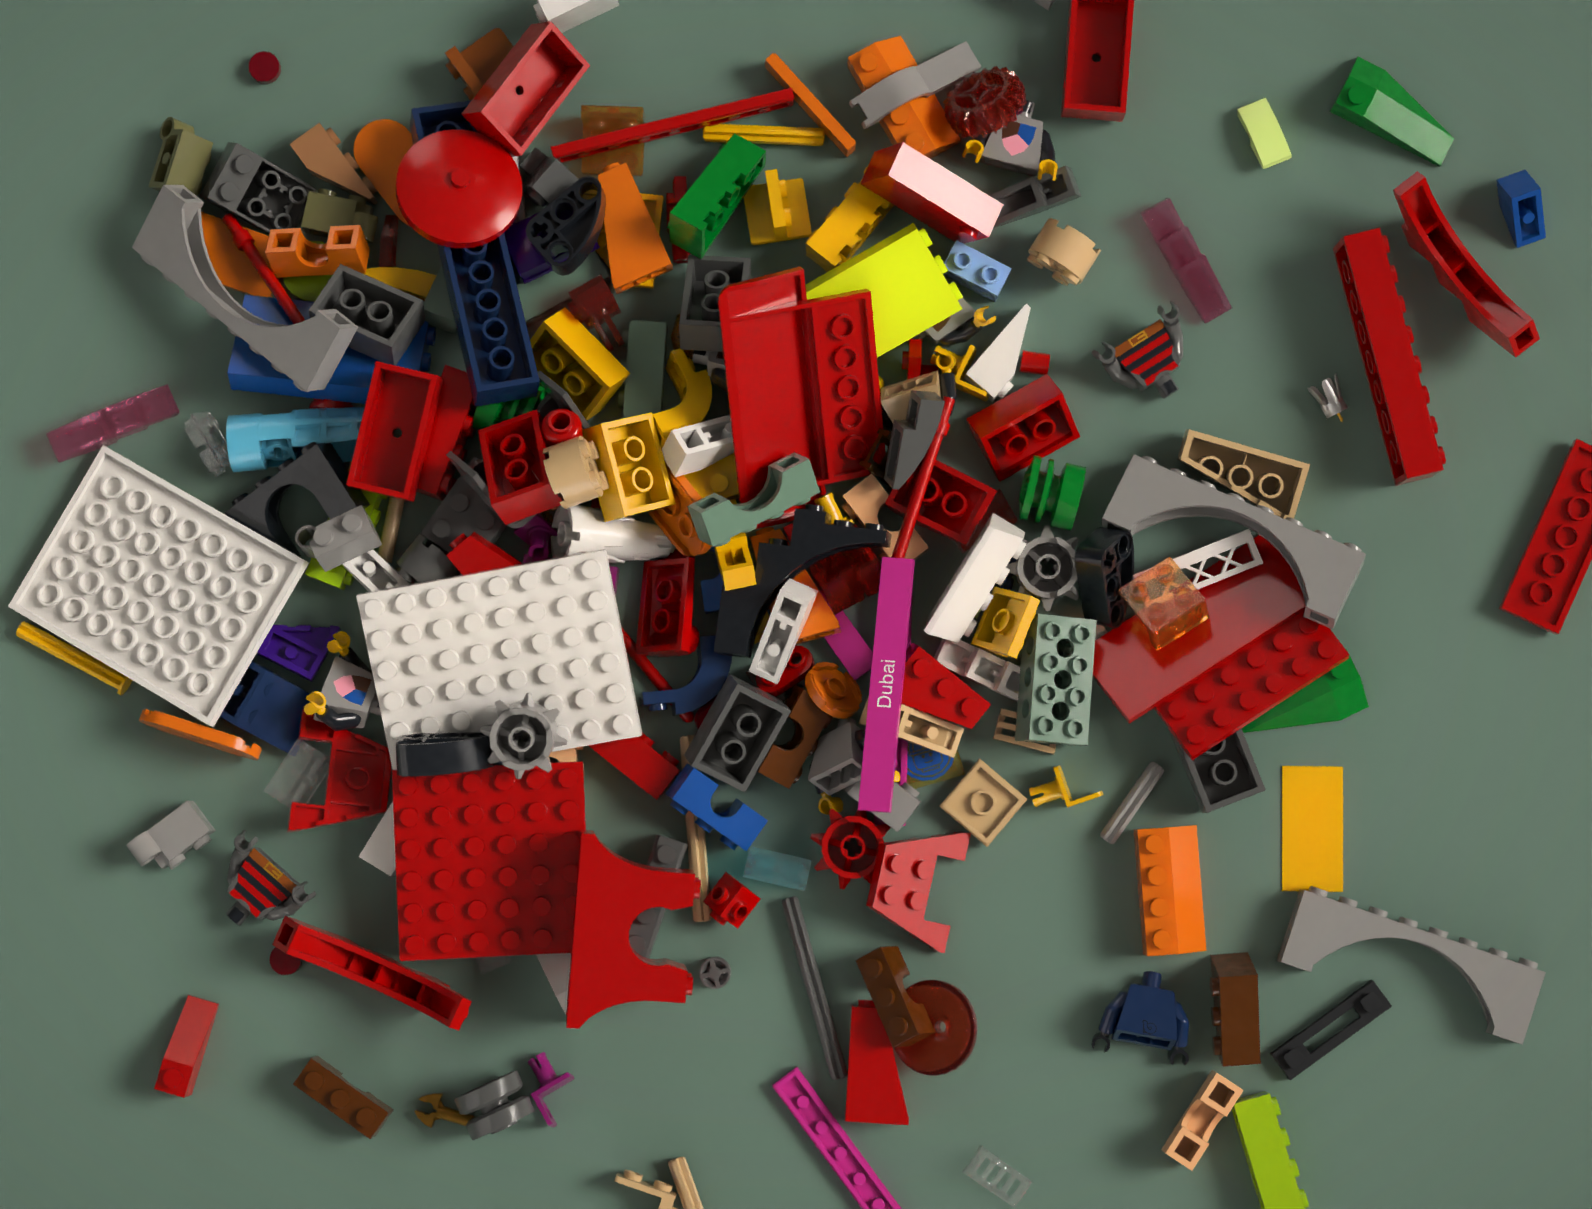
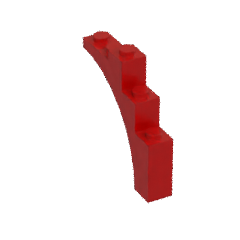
M1417 171L1393 189L1405 221L1401 227L1408 245L1432 264L1439 284L1462 301L1469 321L1515 358L1537 342L1540 337L1533 318L1518 307L1494 283L1468 252L1442 213L1425 176Z
M284 916L272 943L276 948L288 955L323 967L375 989L432 1017L449 1028L460 1030L463 1021L468 1016L472 1001L452 990L450 985L434 976L406 967L389 956L361 947L346 937Z

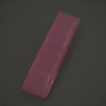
M1165 198L1141 212L1140 214L1160 251L1202 321L1206 324L1232 309L1205 254L1200 252L1188 227L1183 225L1171 199Z
M168 384L70 422L47 433V437L57 461L60 463L100 449L103 445L109 446L117 443L118 439L146 430L152 424L178 416L180 411Z

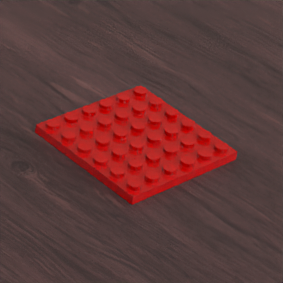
M583 761L552 762V770L550 772L535 766L531 770H525L521 779H516L514 769L504 765H494L491 768L431 776L397 775V769L392 770L400 961L571 953L581 830H586Z

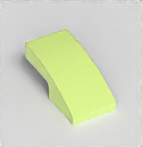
M1266 98L1237 109L1238 118L1250 138V146L1263 169L1292 158L1281 127Z

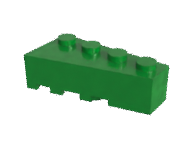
M735 133L728 142L724 141L719 147L716 157L706 166L702 174L671 210L670 221L667 226L670 229V242L702 259L765 167L766 150Z

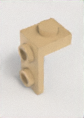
M625 1170L624 1174L619 1172L616 1174L614 1182L662 1198L658 1209H678L673 1207L677 1192L671 1191L672 1185L659 1180H655L654 1184L642 1181L643 1175L630 1170Z

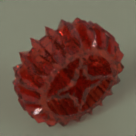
M995 66L991 70L983 68L981 72L975 73L973 71L971 76L968 78L963 77L961 83L953 85L954 90L947 93L948 98L943 101L945 106L943 110L948 124H950L956 134H961L963 138L971 136L972 139H975L979 135L985 138L989 133L994 132L997 134L999 129L1007 128L1009 122L1017 120L1016 115L1024 112L1023 107L1027 103L1025 87L1015 72L1009 71L1007 67L999 69Z

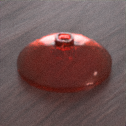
M924 980L905 989L908 996L917 1004L923 1003L935 1033L910 1046L894 1047L897 1055L909 1068L924 1075L936 1076L953 1072L966 1062L976 1043L977 1019L971 1002L959 988L945 981ZM942 1021L946 1025V1029L944 1032L940 1029V1024Z

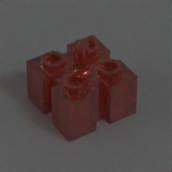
M871 547L840 552L820 560L809 567L813 579L823 593L834 615L858 602H862L865 598L864 593L870 597L879 592L881 565Z

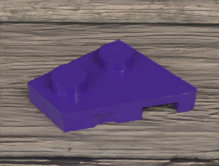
M273 625L260 646L257 655L313 682L329 653L327 649L328 642L333 640V634L341 631V629L330 625V627Z

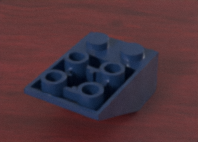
M252 660L220 717L296 757L306 741L298 739L301 712L304 706L310 702L306 700V696L310 693Z

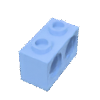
M956 240L944 263L948 271L943 275L996 302L1012 268Z

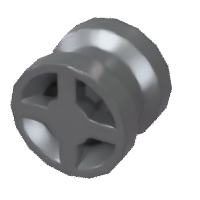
M721 957L706 959L699 970V977L702 983L711 989H719L725 986L731 976L729 963Z

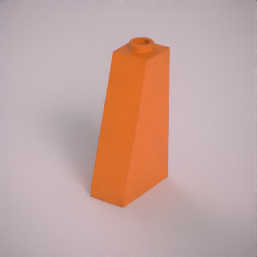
M615 162L602 169L603 173L598 175V181L606 195L605 234L612 284L616 294H619L673 270V266L627 163L620 165L619 162Z
M766 527L756 531V536L750 537L756 561L759 542L769 543L770 538L787 540L781 529L774 530V527ZM806 570L793 579L818 590ZM819 590L796 645L841 633L837 618ZM776 599L769 607L770 612H772Z

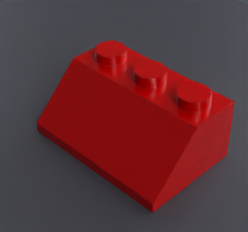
M1048 374L966 419L975 441L999 482L1029 466L1034 455L1044 458L1080 437L1062 391Z

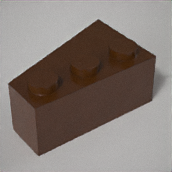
M1248 952L1210 955L1212 977H1210V991L1214 999V1007H1211L1212 1025L1216 1026V1036L1212 1037L1214 1056H1219L1223 1067L1261 1064L1258 974Z

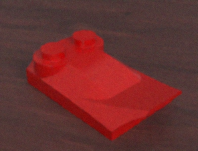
M675 549L667 558L644 562L636 642L637 654L657 657L684 656L691 654L697 648L699 632L692 625L695 556H685Z

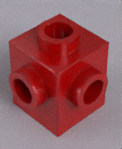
M725 872L703 902L712 909L709 915L724 926L728 921L738 929L761 899L741 882Z

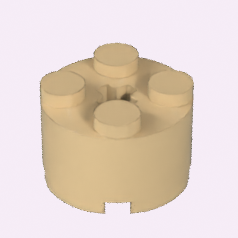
M1048 218L1028 250L1030 255L1027 261L1037 268L1043 269V267H1046L1054 272L1052 278L1065 286H1068L1069 283L1073 285L1081 284L1101 250L1100 248L1093 249L1096 244L1075 228L1067 225L1065 229H1061L1056 226L1059 222L1058 220Z
M577 436L543 449V454L549 455L548 459L543 460L548 480L554 494L561 493L565 499L559 502L563 508L567 509L603 496V490L609 489L607 477L604 471H599L596 463L599 453L593 440L587 442L582 436Z

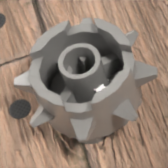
M1044 525L1040 537L1035 538L1031 542L1025 539L1022 540L1026 543L1024 550L1017 561L1008 564L1006 568L1010 569L1009 573L1016 575L1017 583L1020 586L1018 593L1030 595L1041 600L1044 610L1050 611L1054 599H1058L1062 595L1075 600L1079 598L1074 587V583L1077 580L1074 549L1079 539L1075 536L1065 541L1059 537H1054L1050 526ZM1043 561L1045 564L1048 561L1054 565L1051 569L1054 575L1050 576L1048 573L1046 576L1040 572L1042 569L1040 562Z
M526 693L522 702H517L510 706L501 700L496 701L495 706L499 717L493 725L480 727V732L490 737V748L493 752L488 758V762L492 764L502 761L505 767L514 769L516 779H521L525 770H531L535 766L550 772L552 770L549 759L550 753L554 747L567 745V740L557 734L555 719L560 711L557 708L548 710L542 705L534 703L532 693ZM521 730L526 731L530 735L526 742L521 740L522 736L517 735Z

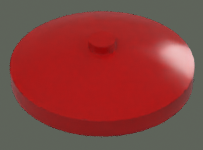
M444 130L422 138L407 151L397 172L396 199L407 223L425 239L450 248H473L495 240L511 226L521 204L522 180L515 161L499 143L483 134L469 130Z

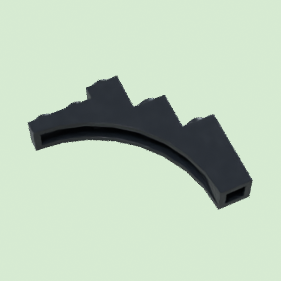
M805 504L804 509L795 508L790 546H788V541L783 539L770 538L769 543L759 542L755 572L757 585L725 591L724 584L722 585L714 652L720 655L751 658L756 634L762 620L778 596L780 589L789 578L794 579L798 574L818 561L840 552L865 547L890 548L892 535L884 530L883 525L865 523V528L852 527L853 522L834 520V525H830L832 516L823 511V506Z

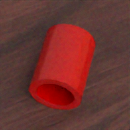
M1022 350L1019 372L1038 375L1048 374L1050 354Z

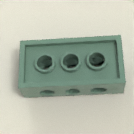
M1047 614L1035 615L1024 639L1021 652L1015 741L1088 746L1097 620ZM1057 644L1059 645V648H1060L1059 654H1058L1057 649H1056ZM1055 675L1057 677V685L1054 682ZM1053 707L1055 709V716L1052 714Z

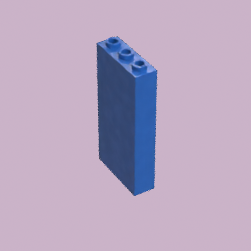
M253 295L244 296L242 307L253 315L276 324H293L276 298ZM292 300L305 320L310 319L309 309L314 302ZM425 321L396 366L429 372L431 353H428L429 345L434 346L436 327H431ZM235 336L227 374L231 390L366 404L375 362L378 360L347 347L324 390L305 392L298 389L293 384V380L286 374L276 371L271 366V362L263 355L253 352L245 340Z

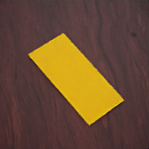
M1282 766V891H1300V889L1308 891L1309 887L1313 886L1328 892H1343V767Z

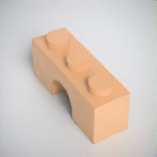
M870 474L842 496V500L845 503L841 507L848 517L852 520L857 518L865 528V523L879 524L878 512L886 505L885 502L889 495L876 477ZM913 529L904 557L906 559L916 560L929 549L915 529ZM900 530L888 531L892 535L890 548L879 547L883 552L879 555L881 560L882 557H892Z
M1211 1070L1161 1150L1193 1171L1209 1146L1208 1140L1216 1125L1224 1116H1228L1242 1094L1243 1089Z

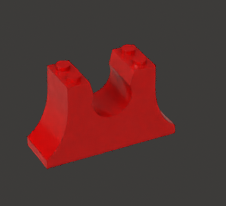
M581 830L566 1028L580 1029L590 1017L614 1005L635 1001L685 1003L686 995L692 996L693 976L692 973H688L685 964L667 958L649 959L643 957L632 948L629 942L630 927L635 918L643 911L654 907L670 910L692 907L693 899L700 898L701 880H699V877H695L692 869L654 867L630 861L607 848L593 830Z

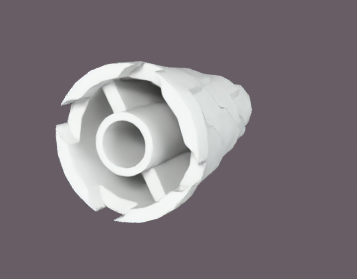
M575 505L567 509L559 506L554 515L552 528H558L557 536H551L553 558L606 549L609 563H625L628 560L667 558L670 553L675 551L674 545L656 524L636 521L632 517L604 522L601 509L582 505Z

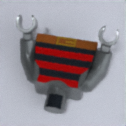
M1170 301L1172 309L1167 314H1165L1161 305L1157 308V312L1164 319V322L1159 319L1115 348L1106 342H1102L1105 346L1103 355L1096 350L1092 351L1093 357L1102 362L1103 367L1114 382L1131 390L1138 389L1141 392L1155 385L1163 399L1179 390L1170 376L1171 373L1180 367V361L1183 358V334L1178 319L1180 309L1173 301Z
M243 830L234 839L235 849L230 858L227 881L230 885L227 892L237 901L226 915L239 926L251 913L259 920L267 918L272 921L284 918V916L294 915L304 903L316 896V892L314 891L308 895L304 891V886L308 882L304 881L300 884L261 848H253L251 851V848L258 842V838L255 836L248 842L244 837L246 830Z

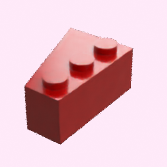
M912 643L906 650L901 704L972 729L991 704L920 646Z

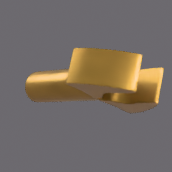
M432 1093L418 1099L431 1103L437 1112L425 1113L417 1109L414 1111L417 1117L430 1128L433 1127L434 1121L440 1118L466 1126L467 1122L475 1117L471 1114L463 1115L458 1110L445 1107L441 1101L443 1093Z

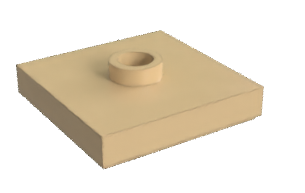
M979 758L939 807L988 847L1027 801V798Z

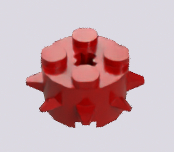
M834 809L829 810L831 825L825 833L811 834L810 839L822 846L821 852L823 857L815 865V870L831 869L834 873L838 874L839 889L842 890L846 888L852 878L858 879L863 877L871 884L879 845L884 843L883 837L891 827L887 824L875 826L871 821L867 820L866 811L857 810L854 816L843 818ZM850 838L858 839L857 845L862 846L861 852H855L854 857L848 856V850L843 848L845 841L850 842Z

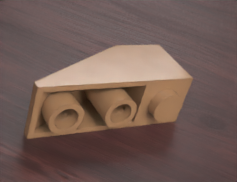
M319 122L290 143L292 149L313 176L352 195L366 198L367 202L373 205L378 203L373 196L377 192L376 188L367 176L361 179L356 173L355 169L359 165L351 154L347 152L343 155L337 145L341 141L331 127L325 130Z

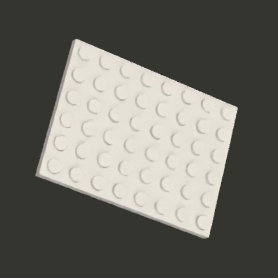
M103 445L8 607L205 724L214 727L309 562Z
M606 549L356 595L393 770L397 769L396 741L403 735L480 732V727L493 725L499 717L495 706L496 701L501 700L510 706L511 704L522 702L526 693H532L533 702L542 705L545 709L552 710L557 708L560 711L555 719L557 734L567 740V745L554 747L552 752L642 736ZM524 730L517 733L518 736H522L521 740L525 742L530 737Z

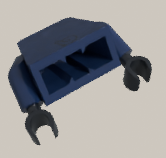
M1153 971L1144 972L1142 985L1130 984L1127 991L1119 992L1105 1007L1098 1027L1100 1032L1096 1033L1092 1038V1048H1094L1096 1040L1104 1039L1107 1042L1104 1053L1110 1049L1111 1043L1109 1034H1113L1112 1040L1169 1050L1167 1057L1172 1065L1174 1064L1173 1058L1177 1053L1183 1054V1065L1188 1063L1189 1057L1184 1047L1188 1043L1189 1020L1181 1003L1175 1001V993L1170 990L1160 989L1162 978L1160 973Z

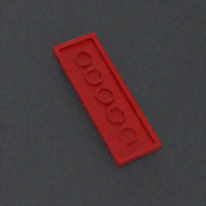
M1575 439L1570 447L1499 607L1500 610L1555 635L1559 634L1592 560V445L1579 439Z

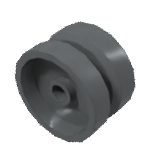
M517 1070L454 1099L460 1114L467 1115L479 1109L481 1110L482 1114L470 1119L466 1124L472 1140L489 1133L495 1134L518 1123L517 1120L535 1111L529 1096L522 1095L510 1101L507 1097L519 1091L523 1086Z

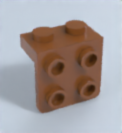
M494 28L461 52L455 46L446 51L445 55L449 62L445 66L455 80L461 78L466 85L463 91L468 99L472 100L514 46L500 28Z

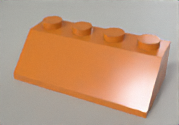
M901 36L874 42L849 56L847 67L862 92L902 69L918 65ZM935 94L929 97L921 96L913 99L879 121L892 145L904 142L930 159L961 142L959 135Z
M1197 825L1135 829L1134 843L1143 955L1159 956L1207 951Z

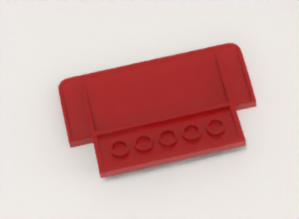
M800 266L724 287L718 297V309L740 504L752 500L763 489L767 479L768 465L794 452L809 458L820 493L810 497V501L806 504L816 505L814 500L826 494V484L872 474L859 464L861 460H865L878 437V429H883L871 291L861 289L807 300L804 269ZM884 443L880 444L873 457L874 461L878 464L881 463L886 454ZM805 504L792 506L785 510L782 516L775 519H767L757 524L756 529L793 521L795 508L804 509Z
M1260 535L1253 539L1263 564L1146 610L1145 608L1123 622L1120 627L1112 629L1095 640L1093 678L1129 724L1154 708L1191 760L1205 753L1349 659V653L1330 628L1303 617L1306 605L1294 572L1281 553ZM1247 543L1234 551L1231 560L1242 565L1253 561ZM1219 560L1203 572L1216 576L1220 574L1225 562ZM1229 564L1226 571L1236 568V566ZM1200 575L1197 583L1208 578ZM1194 577L1181 586L1184 588L1191 586ZM1174 589L1168 594L1178 591V589Z

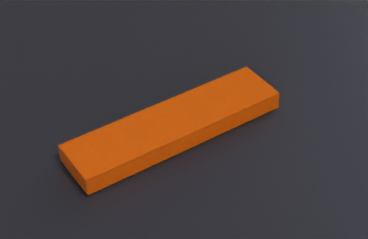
M772 53L766 58L765 68L784 89L792 87L794 100L819 128L824 129L828 138L846 157L851 155L855 151L856 141L776 53Z

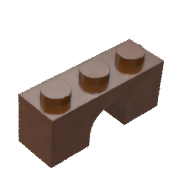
M794 685L785 701V704L791 710L788 717L794 723V735L786 744H772L757 771L790 789L792 783L795 784L801 777L803 763L807 756H811L818 745V736L822 729L828 727L833 716L822 711L813 702L805 689Z
M898 946L879 947L855 960L892 1047L910 1046L935 1033L923 1003H915L908 996L904 988L903 978L909 976L910 973Z
M319 1056L312 1057L293 1085L369 1139L375 1137L394 1109L370 1092H363L342 1077L343 1073Z

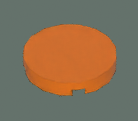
M824 661L816 663L805 676V686L809 696L825 713L841 719L851 717L860 708L859 704L862 702L859 685L849 673L845 672L843 674L837 670L839 668L838 665Z

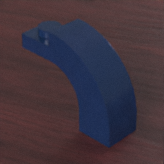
M716 635L700 636L697 646L698 666L692 680L679 689L640 693V707L648 706L649 712L668 710L667 704H671L672 716L682 715L700 708L709 702L722 688L730 671L732 656L720 655L714 652Z

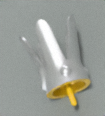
M1337 374L1334 375L1336 388L1331 378L1322 381V387L1327 400L1316 387L1311 386L1307 388L1320 404L1327 419L1337 414L1340 421L1343 422L1339 412L1349 407L1342 398Z

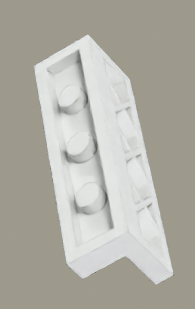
M1247 529L1132 575V584L1134 588L1137 587L1146 610L1263 564L1251 531ZM1247 543L1253 561L1242 565L1231 560L1235 548ZM1230 550L1227 558L1219 555L1220 553ZM1210 557H1215L1225 562L1220 574L1216 576L1202 571L1206 560ZM1201 561L1198 569L1190 566ZM1229 564L1236 566V568L1226 571ZM1183 568L1196 573L1191 586L1186 588L1173 583L1177 571ZM1172 573L1169 581L1161 578ZM1200 575L1208 578L1197 583ZM1153 580L1166 584L1163 596L1150 601L1144 584ZM1171 587L1178 589V591L1168 594Z

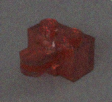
M601 274L568 292L572 301L567 303L575 319H578L581 324L584 323L588 330L595 328L609 352L613 351L614 348L601 327L603 323L607 324L619 347L625 344L611 319L620 314L621 310Z

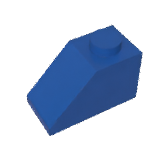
M1526 170L1497 179L1499 205L1514 245L1519 248L1546 238L1541 188Z

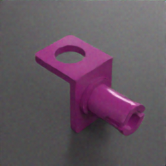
M539 513L524 526L514 528V533L529 545L528 555L529 557L533 556L532 560H545L548 554L551 553V536H557L558 530L552 528V525L540 516Z
M542 1052L536 1055L537 1059L531 1058L527 1062L541 1085L531 1096L548 1126L554 1128L557 1126V1123L543 1098L575 1078L569 1072L562 1076H557L546 1057V1053Z

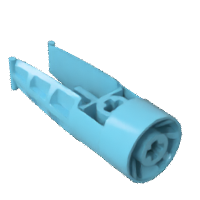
M365 407L292 410L291 413L267 415L262 413L230 415L226 423V441L231 469L233 472L267 470L268 467H279L289 459L296 460L302 455L301 450L312 442L317 444L331 443L343 462L352 461Z

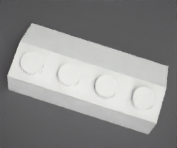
M992 513L929 614L924 632L957 643L963 635L966 637L970 636L978 622L974 620L975 615L979 609L985 611L994 595L990 594V591L995 583L1001 586L1007 577L1010 569L1006 568L1010 559L1013 557L1017 560L1024 550L1026 543L1022 541L1025 534L1023 530Z

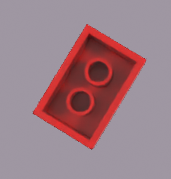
M537 409L478 430L490 503L505 525L561 506L559 502L564 501L561 493L554 494L546 474L543 460L548 459L549 455L543 454V449L547 448L548 445L541 432L543 418Z

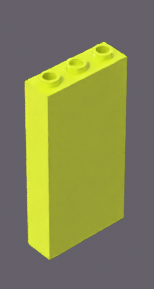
M914 222L805 285L807 300L861 289L871 291L877 358L962 310L958 300L963 298L954 281L950 284L947 282L943 275L948 271L940 255L933 257L928 248L933 245L930 237L924 228L918 231Z

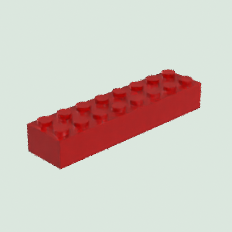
M1380 227L1343 236L1334 246L1333 251L1395 486L1431 478L1444 470L1443 465L1446 464V457L1442 446L1437 445L1435 434H1438V427L1435 417L1429 415L1427 404L1430 403L1428 389L1425 385H1421L1419 374L1422 373L1421 362L1417 355H1413L1411 344L1414 343V336L1410 325H1406L1403 314L1406 313V306L1402 295L1397 294L1395 284L1398 283V276L1395 266L1389 264L1387 256L1390 253L1388 238L1386 235L1381 234Z

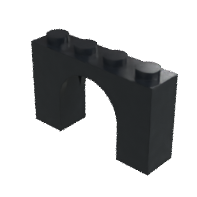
M312 442L301 450L302 455L296 460L289 459L277 468L279 472L272 478L267 476L254 485L256 489L249 495L244 493L231 502L233 507L224 514L300 557L301 555L285 532L279 517L281 499L291 486L297 484L309 489L318 499L330 519L360 505L364 509L370 506V503L360 489L346 485L349 471L331 443L317 444Z

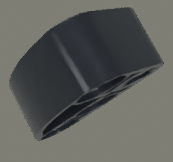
M591 176L582 177L533 217L526 226V236L532 247L558 275L564 276L573 273L585 261L598 240L606 208V195L600 182ZM589 190L597 191L594 198L589 200L583 199L585 192ZM563 211H573L570 218L566 220L559 219V215ZM539 232H542L543 234H547V236L542 238L541 236H537V234ZM559 253H569L566 261L555 262V257Z
M1099 527L1079 544L1075 552V567L1084 619L1097 620L1096 625L1118 628L1124 620L1133 583V537L1127 531Z
M481 732L403 735L396 741L397 775L431 776L491 768L494 766V763L490 764L488 762V758L493 752L490 748V737Z

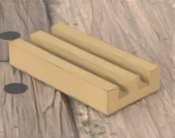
M1001 708L993 739L1054 755L1056 744L1045 746L1034 742L1015 741V737L1001 734L1002 728L1016 732V725L1004 722L1005 716L1017 719V712Z

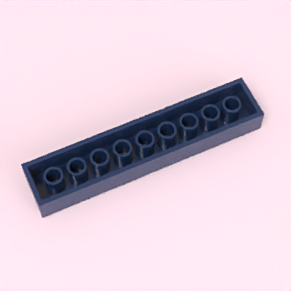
M472 100L411 109L410 131L413 144L430 134L444 130L460 129L477 132L462 115V112ZM503 233L487 244L473 248H450L437 244L474 406L537 397L540 380L505 234Z

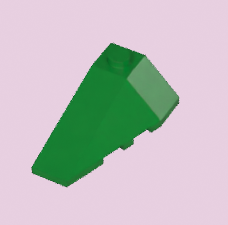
M1360 57L1356 58L1329 111L1439 167L1454 140L1386 70Z
M1350 655L1349 659L1241 728L1243 733L1340 721L1369 707L1361 677Z

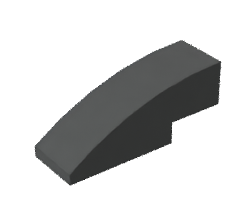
M1066 165L1058 168L1055 181H1052V176L1046 173L1042 175L1041 180L1033 176L989 195L1003 204L993 228L1038 214L1081 197L1071 168Z
M911 390L906 420L894 419L884 480L893 489H900L924 458L934 438L945 403L935 392Z

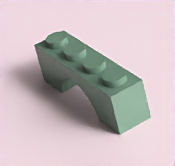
M794 452L768 465L765 485L752 500L743 504H732L727 498L712 493L687 507L699 540L712 547H718L727 544L731 540L730 538L739 533H747L756 529L757 524L767 519H775L782 516L784 511L792 506L806 504L810 501V497L820 493L809 458Z

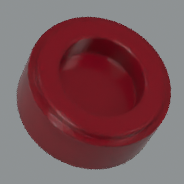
M262 51L256 53L250 59L249 72L257 82L270 84L280 76L281 65L275 55Z
M276 947L272 950L269 959L272 969L280 975L295 973L299 970L303 961L284 953Z

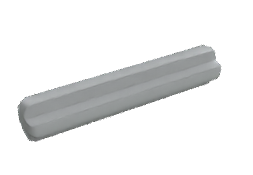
M1155 762L1148 764L1100 833L1102 839L1110 844H1114L1163 775L1164 769Z

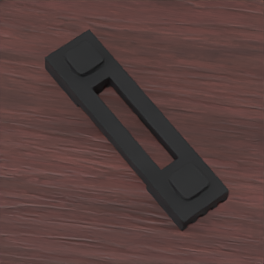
M1370 980L1339 1005L1270 1054L1287 1078L1292 1080L1391 1008L1392 1005L1376 983ZM1351 1008L1355 1009L1359 1018L1309 1053L1303 1045L1304 1042Z

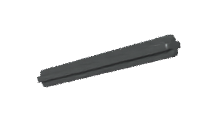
M797 896L785 898L782 900L783 909L832 1080L842 1079L847 1076V1070Z

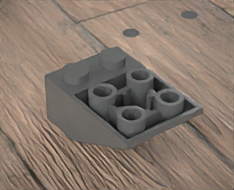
M228 142L199 197L270 234V229L296 228L304 214L309 191L316 192L317 189L242 145Z

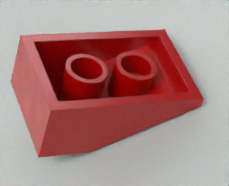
M936 460L915 524L967 546L997 490ZM922 461L900 489H892L885 502L892 512L903 518Z

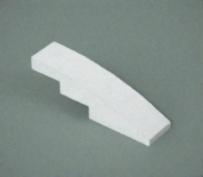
M942 638L934 656L938 662L948 670L1018 702L1019 666L962 640L957 643Z

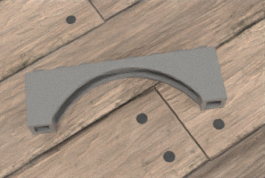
M163 185L132 248L141 255V259L145 263L155 266L163 273L162 276L167 281L177 284L183 289L186 297L205 307L208 315L219 319L228 326L227 330L231 334L245 340L253 352L263 355L268 359L276 371L284 373L291 378L293 384L298 389L305 392L324 390L358 326L337 309L317 310L315 316L308 320L292 325H283L266 321L243 308L223 286L209 258L201 217V207L204 202L184 185Z
M1133 455L1102 517V527L1127 531L1133 537L1134 534L1150 526L1183 517H1214L1243 525L1269 541L1290 565L1303 593L1306 605L1303 617L1328 628H1334L1364 565L1366 554L1361 552L1362 550L1358 546L1347 542L1344 544L1337 542L1328 533L1321 530H1309L1303 527V524L1296 519L1289 517L1284 519L1274 515V512L1268 507L1262 505L1253 506L1246 503L1244 498L1235 493L1225 494L1218 491L1213 484L1207 481L1200 480L1197 482L1190 479L1186 473L1179 469L1171 468L1169 470L1162 467L1151 457L1142 456L1141 458Z
M1310 886L1308 891L1300 889L1276 961L1311 972L1313 965L1327 955L1359 941L1374 938H1400L1419 943L1443 956L1467 980L1483 1009L1488 1024L1486 1033L1523 1045L1546 972L1537 969L1538 963L1521 957L1518 962L1507 959V952L1492 947L1489 948L1488 952L1477 949L1478 943L1463 937H1460L1458 942L1447 939L1448 932L1429 927L1428 932L1416 928L1418 922L1401 916L1398 922L1386 918L1387 911L1372 906L1369 907L1368 911L1356 908L1357 901L1342 896L1339 897L1338 901L1327 898L1328 891Z

